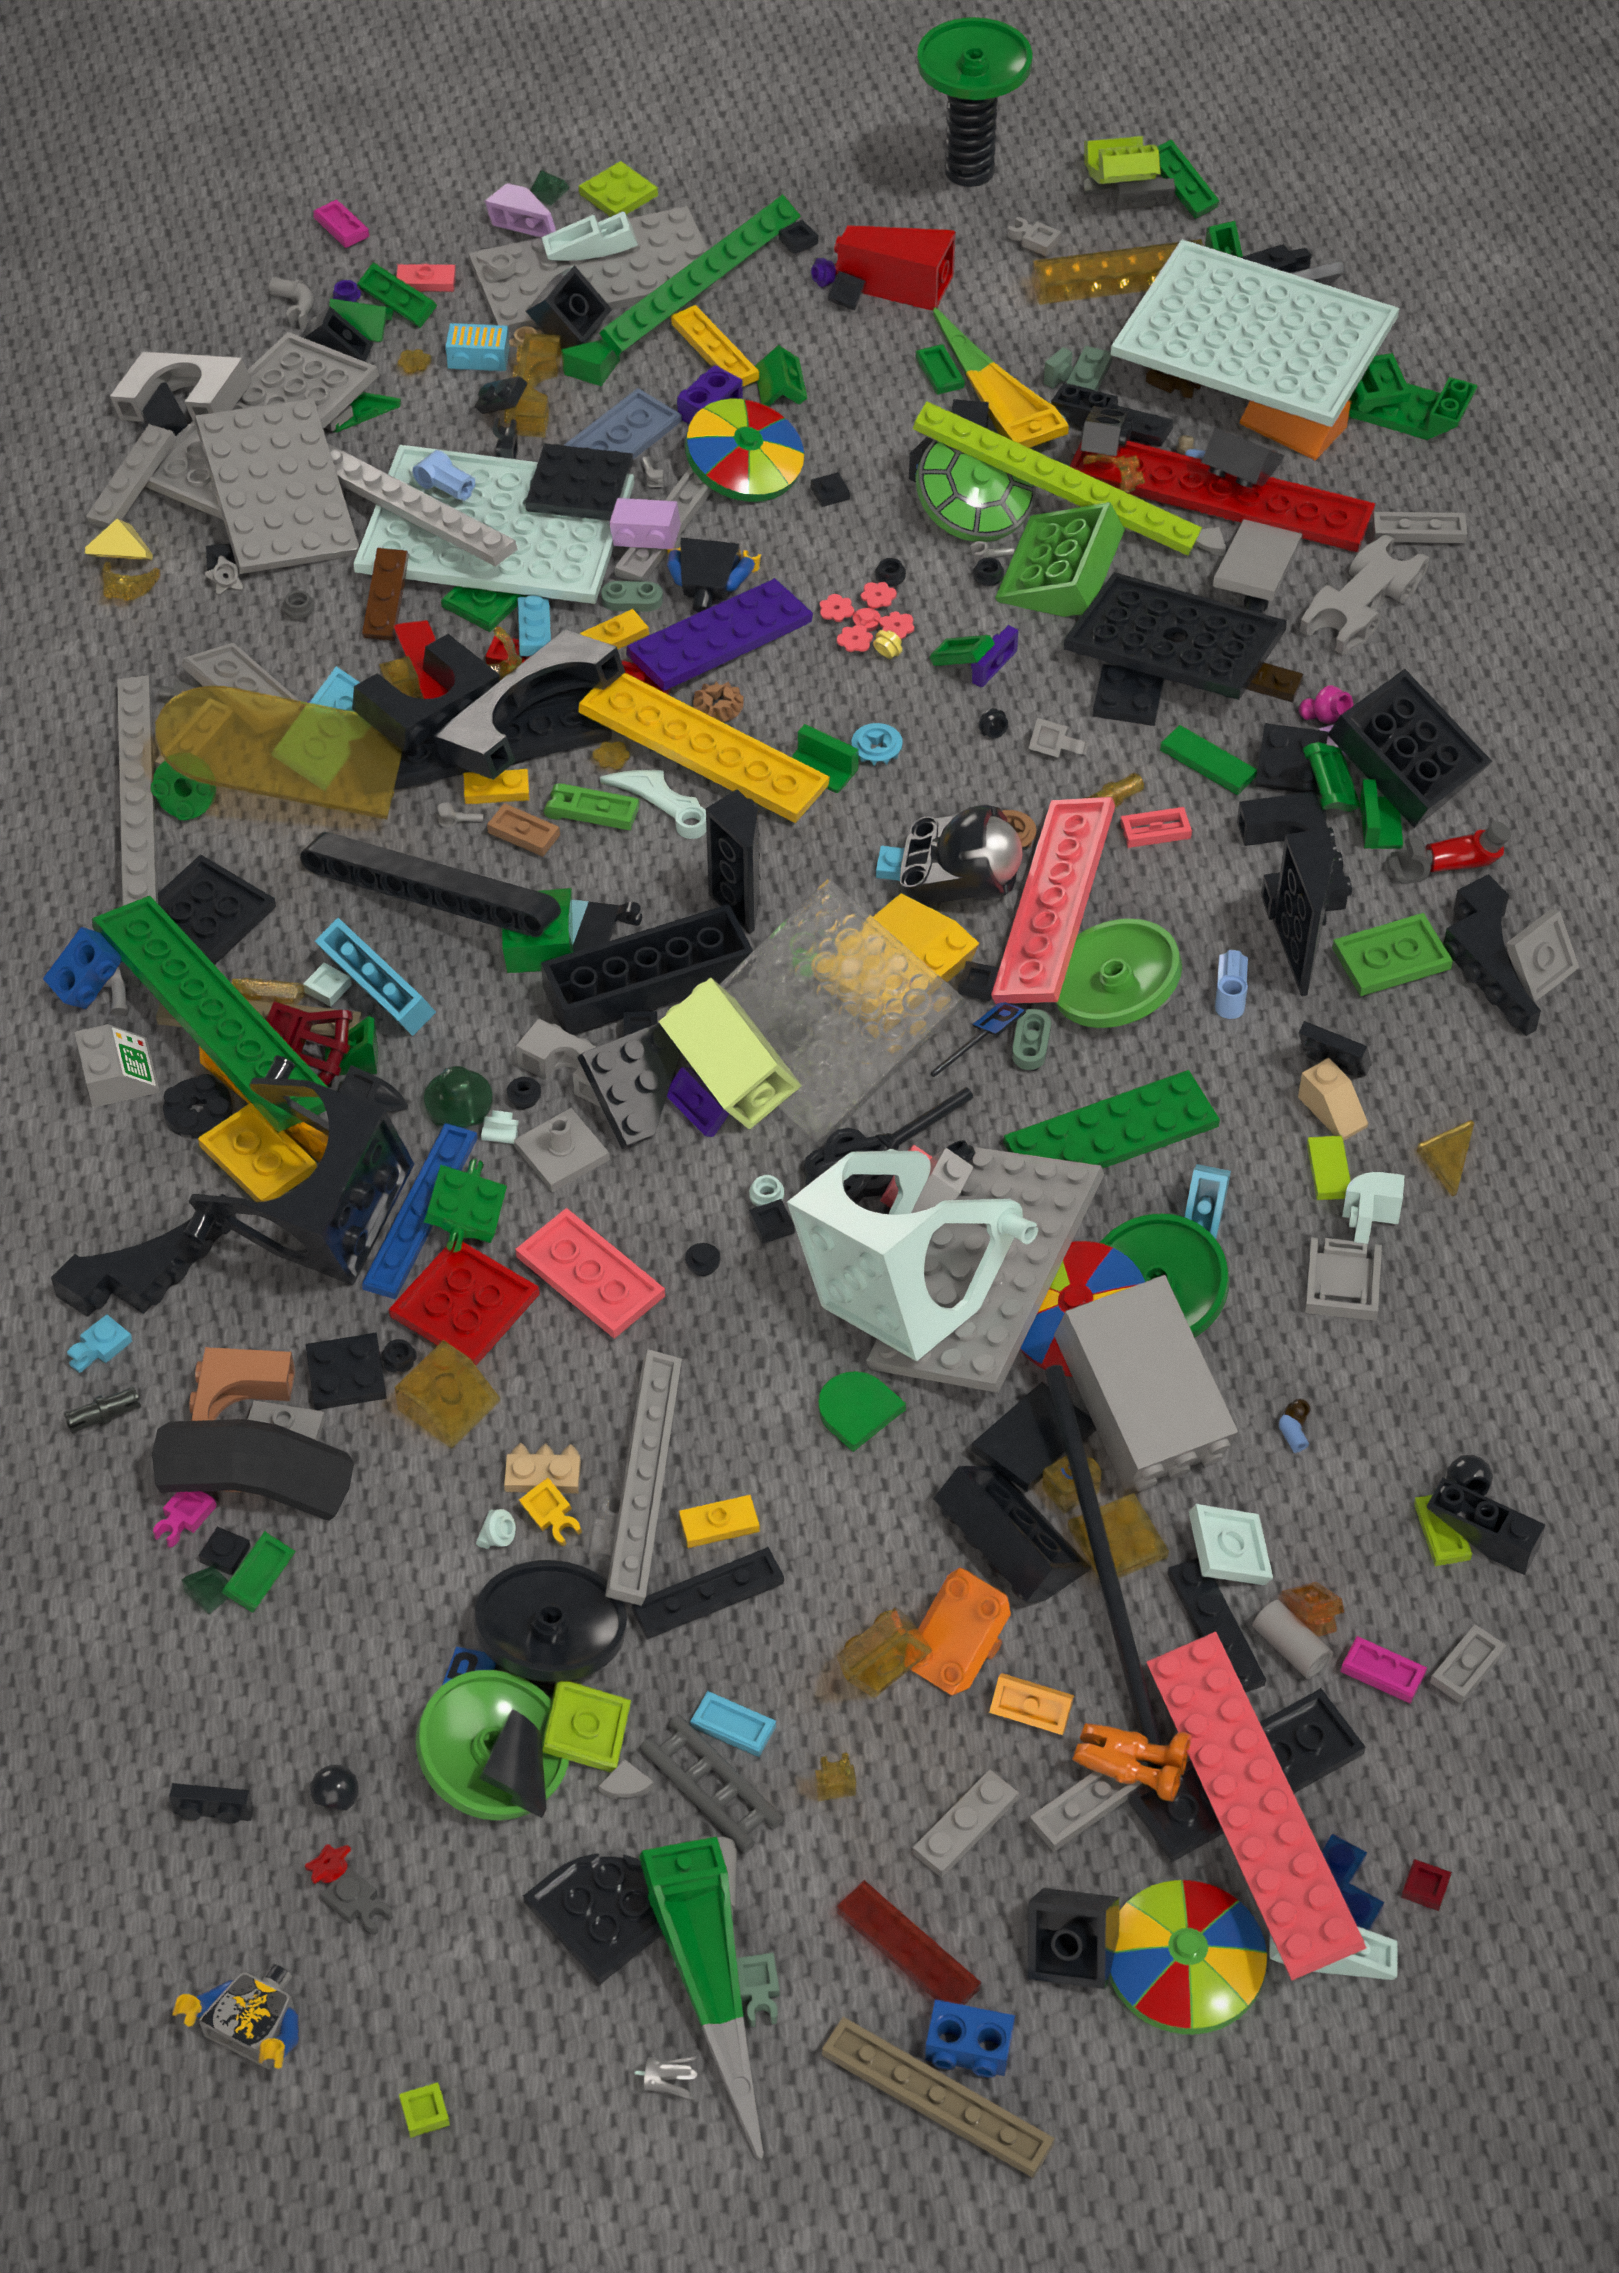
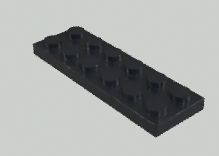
M1322 1688L1260 1721L1261 1727L1293 1793L1302 1790L1365 1753L1366 1746ZM1191 1760L1187 1762L1184 1774L1181 1775L1179 1789L1172 1802L1162 1800L1157 1795V1791L1148 1785L1129 1794L1128 1802L1171 1862L1224 1834Z

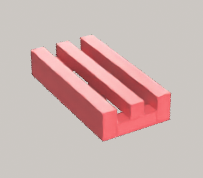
M1184 807L1121 816L1120 825L1124 829L1123 834L1127 839L1128 848L1191 839L1192 830ZM1178 820H1180V822L1163 824L1164 822H1171V821H1178ZM1150 825V826H1147V827H1140V828H1134V829L1131 828V827H1137V826Z

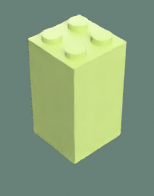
M712 978L697 985L691 995L680 1004L671 1007L667 1011L666 1016L659 1021L724 1110L748 1129L754 1127L802 1086L738 1001Z

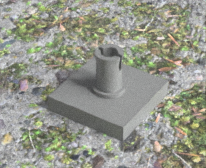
M1550 909L1506 943L1508 959L1512 961L1516 976L1534 1002L1579 968L1559 910Z
M572 1108L514 1139L515 1149L551 1192L556 1191L610 1160L608 1150Z

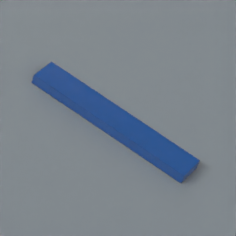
M447 1123L444 1124L362 1283L363 1290L396 1300L433 1227L432 1224L425 1223L424 1219L440 1165L461 1171L478 1139L477 1132Z

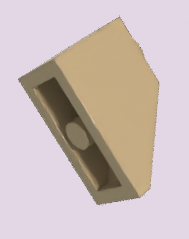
M1330 1058L1302 1073L1298 1098L1334 1136L1342 1135L1344 1141L1368 1127V1121L1351 1080Z

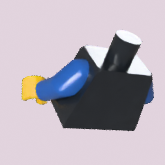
M681 537L680 548L667 549L668 570L675 584L683 588L684 595L694 597L692 609L696 612H702L710 608L712 599L727 600L729 593L736 591L750 573L758 571L760 567L761 554H758L756 557H749V551L744 550L741 559L738 543Z

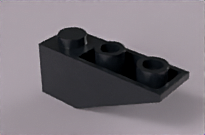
M1444 1477L1427 1504V1508L1487 1558L1523 1575L1526 1574L1540 1548L1546 1524Z

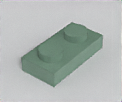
M1085 346L1066 384L1098 391L1112 362L1113 355L1109 351Z

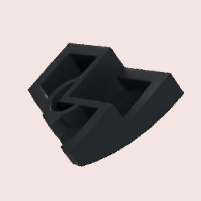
M512 1708L499 1731L479 1779L513 1795L511 1803L542 1818L547 1809L542 1736L538 1728L527 1717Z

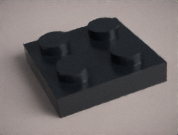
M1103 664L1092 717L1155 726L1165 679L1144 672H1137L1127 667Z
M1265 723L1255 787L1298 793L1315 791L1316 795H1319L1320 790L1310 760L1305 758L1303 748L1316 742L1327 744V734L1329 732Z
M1303 1022L1299 1031V1037L1303 1050L1307 1052L1306 1056L1309 1059L1320 1063L1330 1058L1347 1075L1356 1076L1357 1073L1364 1076L1367 1075L1372 1065L1368 1046L1309 1022Z
M377 1332L305 1344L315 1410L387 1399Z

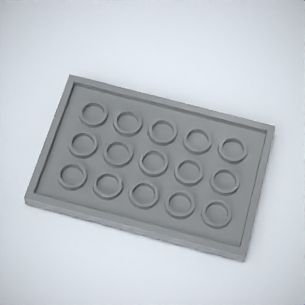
M313 398L195 415L196 429L239 574L357 555L360 547Z

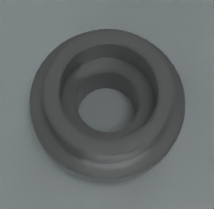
M303 590L291 591L286 595L283 602L284 613L294 619L305 618L313 612L314 601Z

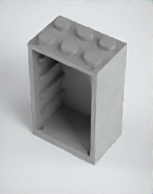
M1165 1275L1065 1312L1054 1337L1125 1491L1136 1487L1137 1491H1143L1156 1485L1158 1478L1169 1475L1171 1479L1178 1478L1188 1473L1192 1465L1202 1462L1203 1466H1209L1223 1459L1222 1454L1231 1447L1230 1443L1238 1433V1430Z

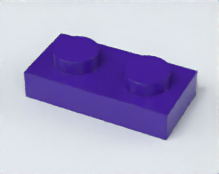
M1008 625L1000 634L993 636L992 640L995 645L977 663H971L973 684L983 688L1017 652L1018 629Z
M681 1067L670 1084L667 1097L704 1136L713 1137L729 1113L724 1110L703 1080L691 1068Z

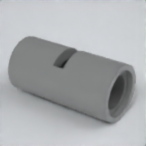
M1274 1600L1264 1607L1253 1622V1628L1306 1679L1313 1678L1323 1670L1333 1656V1651L1279 1600Z

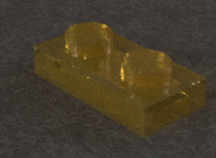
M247 977L232 978L233 986L246 1000L260 1001L262 995L274 996V1001L278 1003L294 1004V998L298 999L305 996L304 983Z

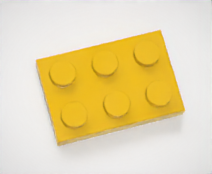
M249 1103L198 1138L199 1146L255 1202L273 1200L282 1196L307 1179L317 1168V1162L283 1130L277 1132L252 1103Z

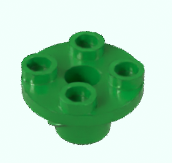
M185 754L174 755L163 761L155 771L150 788L161 807L169 814L183 821L196 818L205 813L212 806L216 796V783L210 769L198 758Z

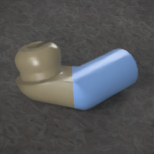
M1181 435L1178 438L1176 451L1179 454L1203 459L1206 451L1197 450L1193 447L1194 438L1192 436Z

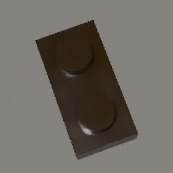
M1264 662L1247 690L1293 703L1302 684L1304 674Z

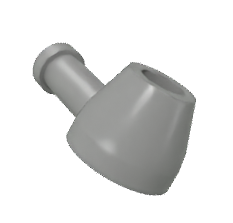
M123 961L117 967L114 975L103 986L112 988L111 1014L114 1016L126 1015L128 1013L125 988L129 987L130 974L128 967Z

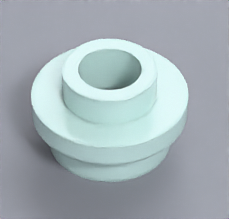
M763 1175L752 1183L749 1196L752 1203L756 1206L779 1199L783 1201L784 1187L774 1176ZM769 1192V1193H771V1194H769V1195H764V1194H762V1193Z

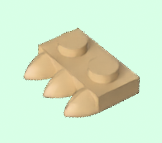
M522 1443L518 1444L510 1454H507L505 1492H529L548 1477L560 1493L579 1494L581 1458L578 1451L570 1444L560 1455H554L553 1450L545 1443L538 1449L536 1454H529L527 1448Z

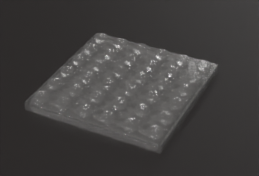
M829 878L720 984L723 989L738 1001L802 1085L782 1102L778 1108L819 1147L966 1003L956 990Z

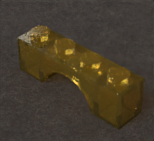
M525 333L523 345H518L517 363L519 365H514L513 377L520 376L528 384L516 407L506 409L504 412L505 424L510 426L511 419L516 420L518 436L546 438L550 418L548 396L536 391L534 388L544 380L558 377L562 358L559 335Z

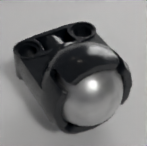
M980 805L969 807L957 815L940 818H920L911 826L906 840L901 863L900 883L909 898L927 907L935 903L966 898L979 900L1001 898L1014 888L1017 870L1022 860L1021 841L1016 831L1009 825L1007 817L1000 808L995 806Z

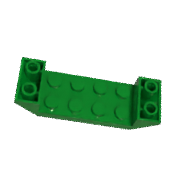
M1365 372L1361 378L1368 393L1374 392ZM1449 377L1442 392L1439 393L1407 383L1411 392L1409 402L1374 407L1366 413L1358 410L1356 405L1357 397L1353 391L1349 398V401H1351L1349 417L1428 440L1458 427L1478 385Z

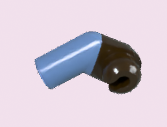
M1300 1398L1287 1405L1279 1420V1429L1294 1453L1305 1450L1309 1446V1442L1301 1428L1311 1408L1306 1400Z

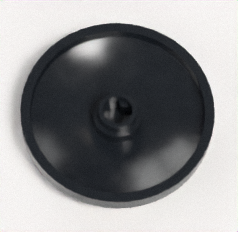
M558 1560L529 1561L503 1570L484 1586L475 1606L474 1628L477 1640L484 1652L496 1664L509 1672L532 1680L549 1682L568 1681L588 1676L600 1670L618 1654L626 1633V1608L623 1601L605 1596L608 1581L586 1567Z

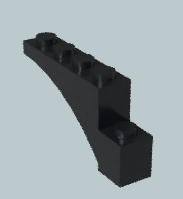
M1487 874L1457 890L1453 911L1459 922L1446 928L1443 945L1452 960L1464 971L1466 978L1471 983H1476L1485 993L1487 1000L1492 1005H1496L1506 1015L1511 1026L1517 1027L1527 1036L1537 1030L1541 1010L1529 997L1517 979L1503 942L1501 922L1502 917L1505 916L1509 894Z
M230 1213L233 1217L236 1218V1214ZM189 1219L187 1222L161 1236L132 1247L93 1256L79 1257L74 1254L51 1276L55 1295L87 1317L96 1309L102 1308L107 1303L111 1294H114L144 1314L152 1305L160 1303L166 1291L176 1281H181L187 1275L191 1265L199 1257H205L211 1250L213 1243L222 1234L229 1233L231 1229L214 1221L204 1244H199L188 1239L183 1234L191 1220Z

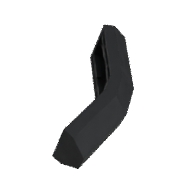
M248 1419L171 1421L157 1429L152 1451L155 1485L160 1493L234 1490L258 1494L330 1521L337 1515L350 1488L354 1462L348 1452L277 1424Z

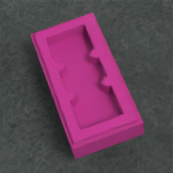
M337 199L313 211L314 219L345 248L369 237V229Z
M1357 1636L1341 1666L1340 1672L1411 1704L1426 1674L1427 1667Z

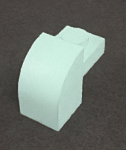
M1370 1172L1357 1176L1349 1183L1346 1190L1342 1217L1350 1218L1349 1227L1355 1228L1354 1242L1368 1244L1372 1221L1392 1224L1399 1223L1405 1175Z

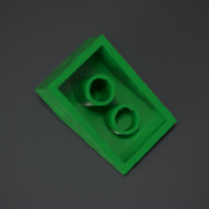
M572 888L538 891L552 896L561 908L560 916L541 936L531 937L502 928V950L507 973L541 971V962L573 953Z

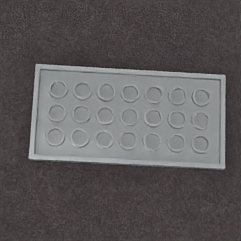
M688 206L630 218L629 221L633 227L638 246L604 257L568 261L549 260L541 237L469 253V262L495 325L508 326L509 333L515 332L516 329L524 326L537 327L536 323L525 311L556 275L573 265L578 268L612 310L637 304L708 250ZM496 252L509 253L515 258L516 271L511 277L505 279L493 278L487 272V258ZM721 279L707 289L720 287Z
M287 332L247 370L252 382L232 410L313 398L322 428L324 429L379 376L377 366ZM192 421L176 436L177 440L145 487L223 520L196 425Z
M975 1147L976 1153L968 1162L973 1166V1169L962 1191L955 1200L1011 1199L1022 1207L1023 1218L1037 1224V1236L1029 1244H1024L1014 1237L980 1309L921 1359L915 1361L877 1339L866 1360L869 1368L875 1371L999 1393L1104 1177L1100 1165ZM944 1223L933 1232L925 1256L924 1279L930 1297L940 1307L953 1308L963 1300L990 1242L986 1224Z

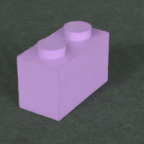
M618 498L610 520L613 545L623 547L673 549L681 526L677 501Z

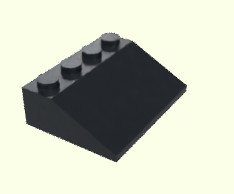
M1406 669L1399 672L1341 714L1327 734L1368 779H1376L1377 789L1414 828L1439 810L1492 762Z
M1325 828L1285 835L1273 923L1301 996L1308 995L1322 926H1326L1327 923L1325 908L1326 905L1330 904L1329 884L1334 881L1332 865L1333 861L1337 860V848L1334 841H1329Z

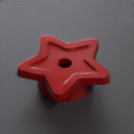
M330 1844L325 1845L317 1858L305 1864L306 1871L312 1872V1882L315 1884L321 1880L323 1883H330L340 1878L347 1870L348 1863L345 1857L351 1851V1847L344 1845L334 1849Z

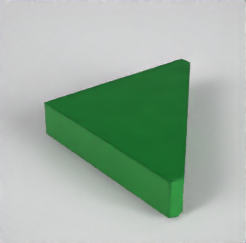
M362 392L349 404L352 407L354 416L341 426L338 423L333 432H340L397 409L401 406V398Z

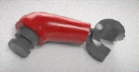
M1494 821L1486 830H1478L1472 834L1430 843L1426 847L1422 840L1408 837L1405 840L1407 850L1391 852V858L1388 859V863L1399 882L1404 884L1418 883L1426 879L1430 872L1489 866L1503 856L1504 844L1511 838V832L1505 824Z

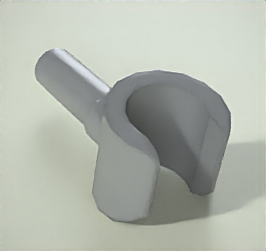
M643 457L641 462L646 472L647 488H663V469L653 470L648 458Z
M976 541L971 545V552L977 564L979 560L986 557L995 558L1014 555V548L988 549V545L985 542Z
M441 803L437 806L439 814L436 817L443 828L453 827L457 822L462 821L483 822V814L455 812L450 803Z

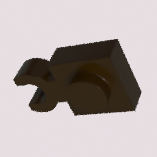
M1152 368L1146 373V383L1170 394L1177 389L1182 396L1192 399L1194 388L1198 390L1201 388V384Z

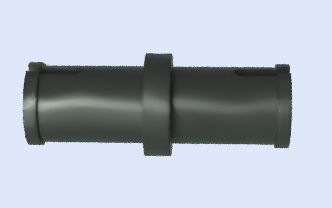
M131 1386L129 1389L105 1398L101 1395L95 1397L92 1403L69 1412H64V1417L68 1419L65 1421L71 1434H75L77 1431L101 1422L104 1425L111 1423V1418L134 1409H140L141 1403L138 1401L139 1397L135 1388Z

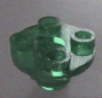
M451 1066L445 1068L441 1074L433 1078L427 1085L424 1093L425 1109L432 1122L437 1126H444L445 1123L461 1128L480 1125L484 1122V1117L489 1113L493 1104L492 1088L489 1082L479 1073L462 1066Z

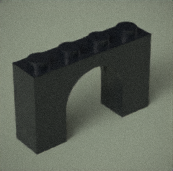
M446 634L425 646L423 670L449 691L445 695L432 699L414 698L402 693L379 673L354 686L352 710L403 752L423 743L425 739L431 737L500 680V674L450 634Z
M1315 791L1239 802L1237 825L1244 846L1285 842V835L1323 828L1326 830L1329 841L1335 842L1334 831L1332 827L1328 828L1326 824V810L1322 809L1321 803L1319 804ZM1337 852V860L1333 861L1334 881L1329 884L1330 904L1326 905L1325 912L1346 909L1347 897L1352 895L1350 877L1345 876L1343 872L1344 865L1341 852ZM1280 872L1264 874L1261 897L1269 920H1272L1274 916Z

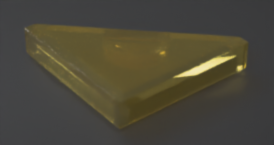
M1472 1120L1423 1141L1417 1147L1419 1155L1452 1197L1457 1195L1474 1127Z

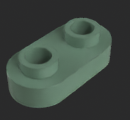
M613 581L607 583L602 588L601 599L603 606L612 611H629L633 609L639 612H650L661 607L663 603V590L654 582Z
M1040 1009L1026 1010L1027 1013L1017 1020L1012 1059L1018 1067L1025 1070L1037 1069L1046 1060L1051 1032V1019L1046 1012Z

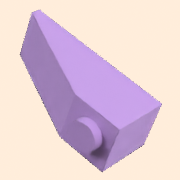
M506 183L485 200L491 223L494 226L541 238L556 231L551 213L528 188Z

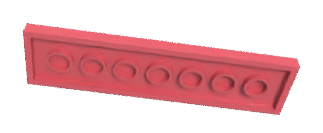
M1112 797L1051 800L991 994L995 1004L1003 1002L1008 1004L1058 1002L1114 813L1115 804Z

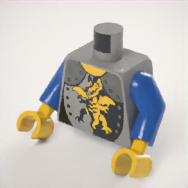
M276 1964L271 1965L262 1980L243 1972L235 1980H229L196 1997L190 1994H182L178 1996L172 2012L173 2016L179 2013L186 2014L184 2024L189 2027L194 2025L196 2017H201L199 2022L205 2037L267 2069H270L273 2062L274 2068H282L284 2057L299 2041L298 2014L295 2012L291 1996L284 1992L292 1979V1975L286 1969Z

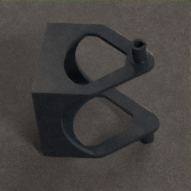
M276 1055L265 1078H253L249 1087L262 1098L328 1136L326 1150L320 1163L309 1178L299 1187L273 1200L254 1202L246 1198L192 1194L189 1204L196 1211L183 1234L196 1243L204 1244L214 1221H217L276 1256L354 1285L415 1163L385 1109L308 1080L288 1079L296 1066L287 1058ZM290 1096L320 1098L327 1111L329 1122L294 1102ZM230 1213L257 1215L268 1219L293 1235L306 1249L294 1251L286 1248L236 1219Z

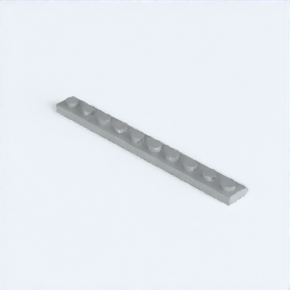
M328 444L339 483L348 490L495 567L518 550L514 539Z
M149 675L117 679L123 906L149 895L158 904L155 796L150 789L154 778L151 682Z

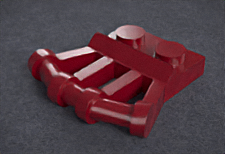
M273 1001L266 1019L272 1028L309 1067L321 1071L318 1077L326 1086L335 1076L339 1077L341 1072L340 1062L343 1055H347L351 1047L348 1045L349 1023L353 1020V1012L349 1010H330L309 1013ZM335 1023L334 1039L310 1032L312 1025ZM308 1041L330 1048L331 1051L327 1061L301 1054L305 1042Z

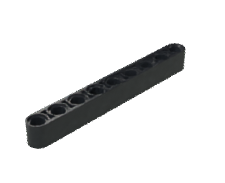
M329 832L320 833L300 854V860L304 867L314 874L531 937L541 936L561 914L559 903L548 894Z

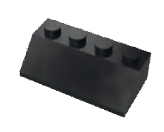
M737 789L706 808L708 893L720 906L729 904L739 924L750 934L755 931L760 897L759 809L751 798L747 799Z
M958 1466L933 1498L942 1508V1515L951 1523L956 1524L965 1533V1540L987 1557L990 1568L996 1573L1003 1575L1012 1585L1013 1593L1023 1601H1046L1091 1569V1566L1012 1481L992 1466Z

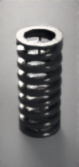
M947 95L945 175L952 183L959 186L977 187L984 185L993 178L995 173L994 156L996 153L998 98L968 100ZM981 169L974 173H962V171H974Z

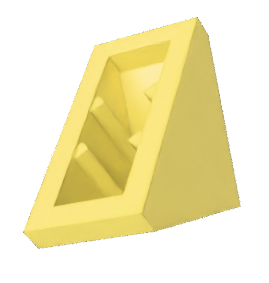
M118 518L85 547V554L94 557L153 559L152 552L133 526Z

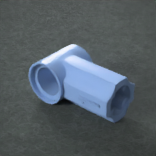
M435 450L413 467V476L420 486L425 489H431L435 486L462 501L467 500L471 496L476 486L475 478L454 467L450 458L440 450Z
M1228 950L1225 954L1219 955L1215 1011L1218 1015L1227 1019L1238 1018L1245 1010L1248 989V957L1241 954V951Z

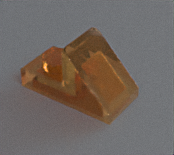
M1317 1581L1282 1591L1287 1608L1317 1637L1337 1631L1334 1615L1345 1613L1341 1597Z

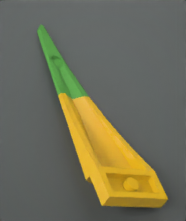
M934 308L933 315L980 401L989 402L988 415L1000 435L1030 448L1068 434L1069 425L1055 406L1008 374L973 344L937 308Z

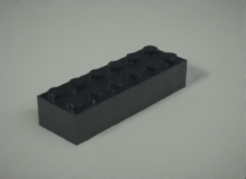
M727 904L541 962L543 989L562 1029L573 1035L623 1019L624 1012L648 1011L686 999L692 994L693 989L697 985L706 982L710 978L721 987L754 977V951L732 908Z

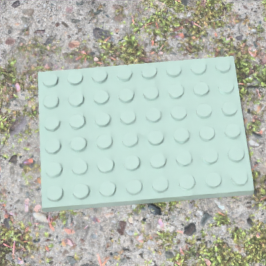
M1181 239L1111 346V355L1332 427L1398 318L1399 308Z
M399 445L388 475L514 539L518 550L495 567L376 504L354 561V571L356 573L372 575L377 548L407 550L409 560L405 579L522 595H535L582 603H596L614 548L610 521L527 512L526 499L538 462L440 450L450 458L454 467L475 478L476 486L471 496L467 500L462 501L435 486L431 489L423 488L413 476V467L438 449ZM634 474L629 475L623 496L625 499L630 498L634 486Z

